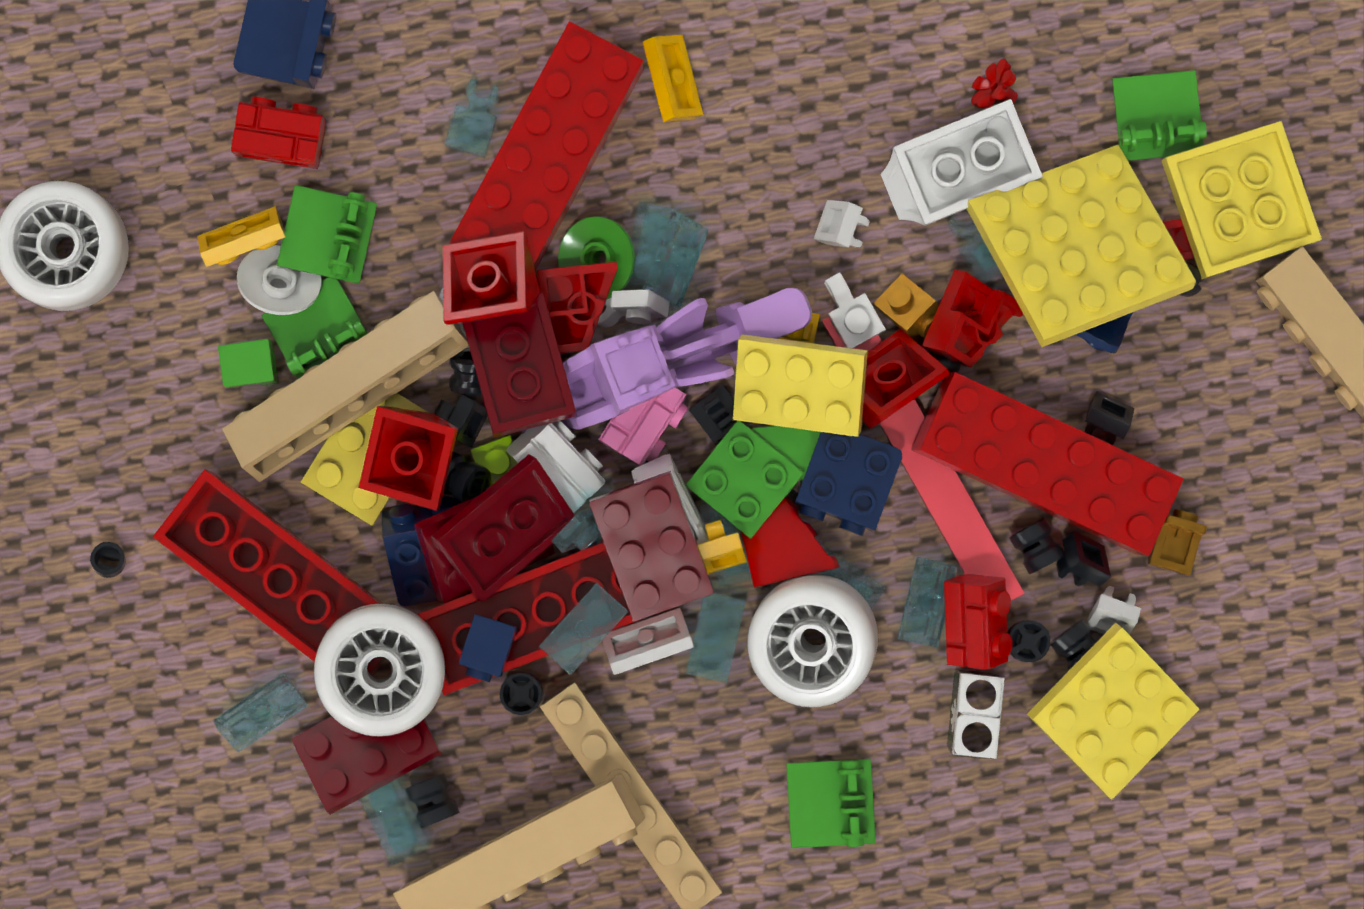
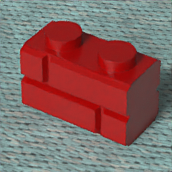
M251 97L250 103L239 102L231 145V152L235 156L312 169L319 168L326 119L323 115L317 114V107L294 103L292 110L275 108L276 101L262 97Z
M962 574L944 580L947 665L968 666V668L986 670L1007 663L1008 656L1012 650V638L1007 633V614L1011 607V598L1009 593L1006 592L1005 578Z

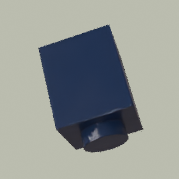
M475 614L459 661L460 665L468 667L466 675L486 682L491 681L492 675L501 677L518 627Z

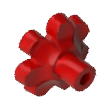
M1001 59L997 65L995 63L989 65L985 71L986 78L978 76L975 79L972 88L979 92L975 93L971 99L973 105L987 109L992 107L997 100L1005 102L1011 99L1013 104L1015 103L1018 94L1010 86L1015 83L1016 75L1010 70L1011 65L1006 59Z

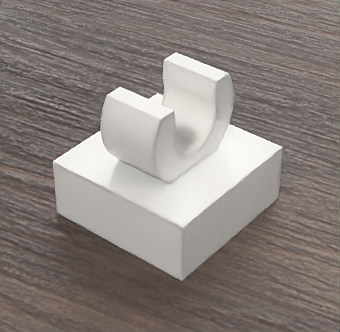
M827 200L814 239L827 245L848 248L849 246L861 247L863 242L853 237L857 225L868 226L870 221L865 216L860 215L862 207L850 202Z
M1108 586L1092 608L1087 625L1091 630L1105 634L1114 623H1117L1130 635L1138 622L1141 608L1134 606L1136 602L1134 594L1130 593L1126 601L1123 602L1112 598L1114 587Z

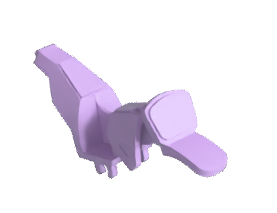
M786 288L746 305L736 302L716 308V316L719 325L703 330V322L708 304L705 298H700L692 301L668 317L657 327L650 325L591 344L587 349L562 362L575 405L576 416L560 421L569 429H582L619 416L629 411L630 408L651 400L675 387L709 382L734 375L732 366L724 365L714 358L730 353L734 363L737 365L738 339L742 334L778 339L806 327L812 318V309L807 296L798 288Z

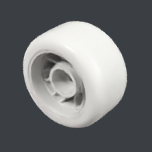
M49 181L34 185L16 196L6 207L0 218V271L8 284L18 294L39 306L58 311L78 310L91 306L102 300L115 288L125 271L129 245L124 223L115 208L107 200L83 185L68 181ZM64 238H72L75 244L73 252L69 257L59 259L56 254L57 244Z
M810 574L788 579L772 589L757 608L748 632L749 659L760 682L778 698L802 707L828 706L851 695L866 679L878 647L876 620L865 598L848 583L823 574ZM806 629H816L823 633L826 642L821 645H812L805 639L804 631Z
M370 604L353 609L332 624L318 647L314 663L316 690L329 714L340 724L354 732L369 736H390L404 732L420 723L432 711L441 695L445 680V661L440 642L431 627L423 619L405 608L390 604ZM384 657L391 662L393 671L389 677L378 680L369 674L367 666L373 658Z

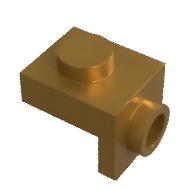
M901 274L873 303L885 317L903 330L921 347L939 307L936 300L904 274Z
M1174 509L1173 516L1168 515L1147 564L1190 576L1201 536L1206 534L1208 526L1197 523L1198 515Z

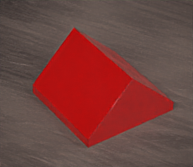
M524 232L442 246L443 321L446 325L528 312L540 294L527 236Z
M898 330L868 351L862 420L871 430L950 375L948 369L903 330Z
M377 406L358 488L438 511L443 497L458 427L434 413Z

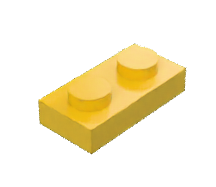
M683 35L655 36L643 41L663 122L691 120L702 116L703 111Z
M274 206L198 235L197 238L201 257L206 267L214 264L225 265L231 263L240 254L253 249H268L274 246L278 240L285 238V233L278 210Z

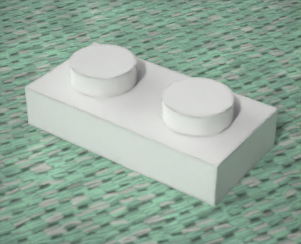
M681 608L601 635L614 675L694 647Z

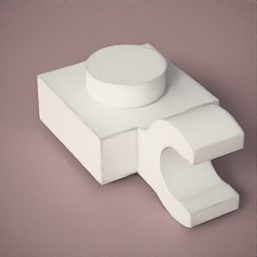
M840 272L825 280L824 284L838 307L828 313V317L846 348L853 349L886 330L867 295L864 293L854 299Z
M649 289L612 291V298L606 300V310L600 315L597 325L605 328L611 327L622 316H626V321L631 323L649 324L652 318H668L670 302Z

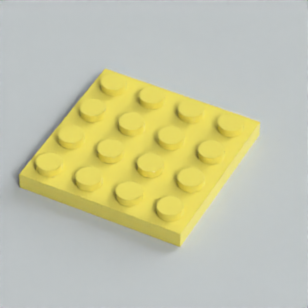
M1119 145L1043 172V178L1031 181L1007 192L995 190L968 200L967 211L1041 347L1192 290L1196 283L1189 267Z

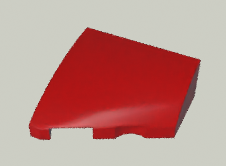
M617 262L537 270L540 293L544 295L560 353L583 351L590 346L618 270Z
M954 269L922 346L952 362L971 368L983 356L986 347L990 344H995L1003 336L1000 328L1012 316L1021 317L1023 312L1016 299L1006 292L991 289L966 271Z
M788 495L785 496L751 539L741 531L754 588L839 568L836 557L829 556L815 538L817 535L816 531L809 523L804 522L799 517L798 508Z

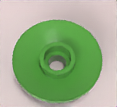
M597 216L584 218L575 223L563 237L558 253L559 267L600 263V255L605 252L606 263L617 262L618 267L607 299L612 298V291H622L632 276L635 264L634 247L628 233L614 220Z

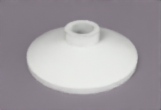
M274 245L268 249H256L250 252L241 261L237 271L238 289L249 304L266 313L290 315L307 309L316 301L321 289V276L277 266L281 246Z

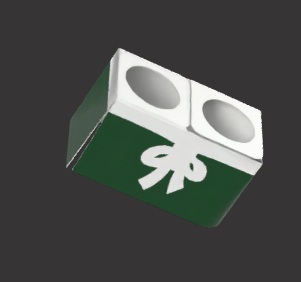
M957 670L960 673L954 672L947 740L948 750L955 756L997 759L1005 678L994 673ZM976 680H986L996 690L995 702L985 710L973 708L966 699L968 686ZM958 712H961L963 715L957 718ZM974 722L985 724L992 734L990 746L978 753L969 751L962 742L963 730L967 725Z

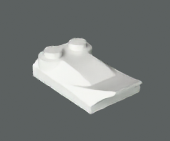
M1011 99L893 147L890 161L881 173L898 219L914 221L924 226L966 210L968 208V200L995 190L1007 192L1031 181L1043 178Z

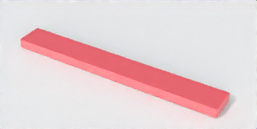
M829 317L822 320V324L834 345L846 348ZM877 335L853 349L869 351L881 343L882 340ZM914 399L879 423L891 446L901 450V464L963 573L1005 578L1006 592L1009 593L1012 601L1025 593L956 471L911 450L925 420V416Z

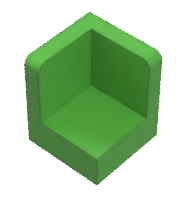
M263 339L218 346L222 382L225 387L230 388L251 384H260L262 386L279 384L274 344L271 340Z

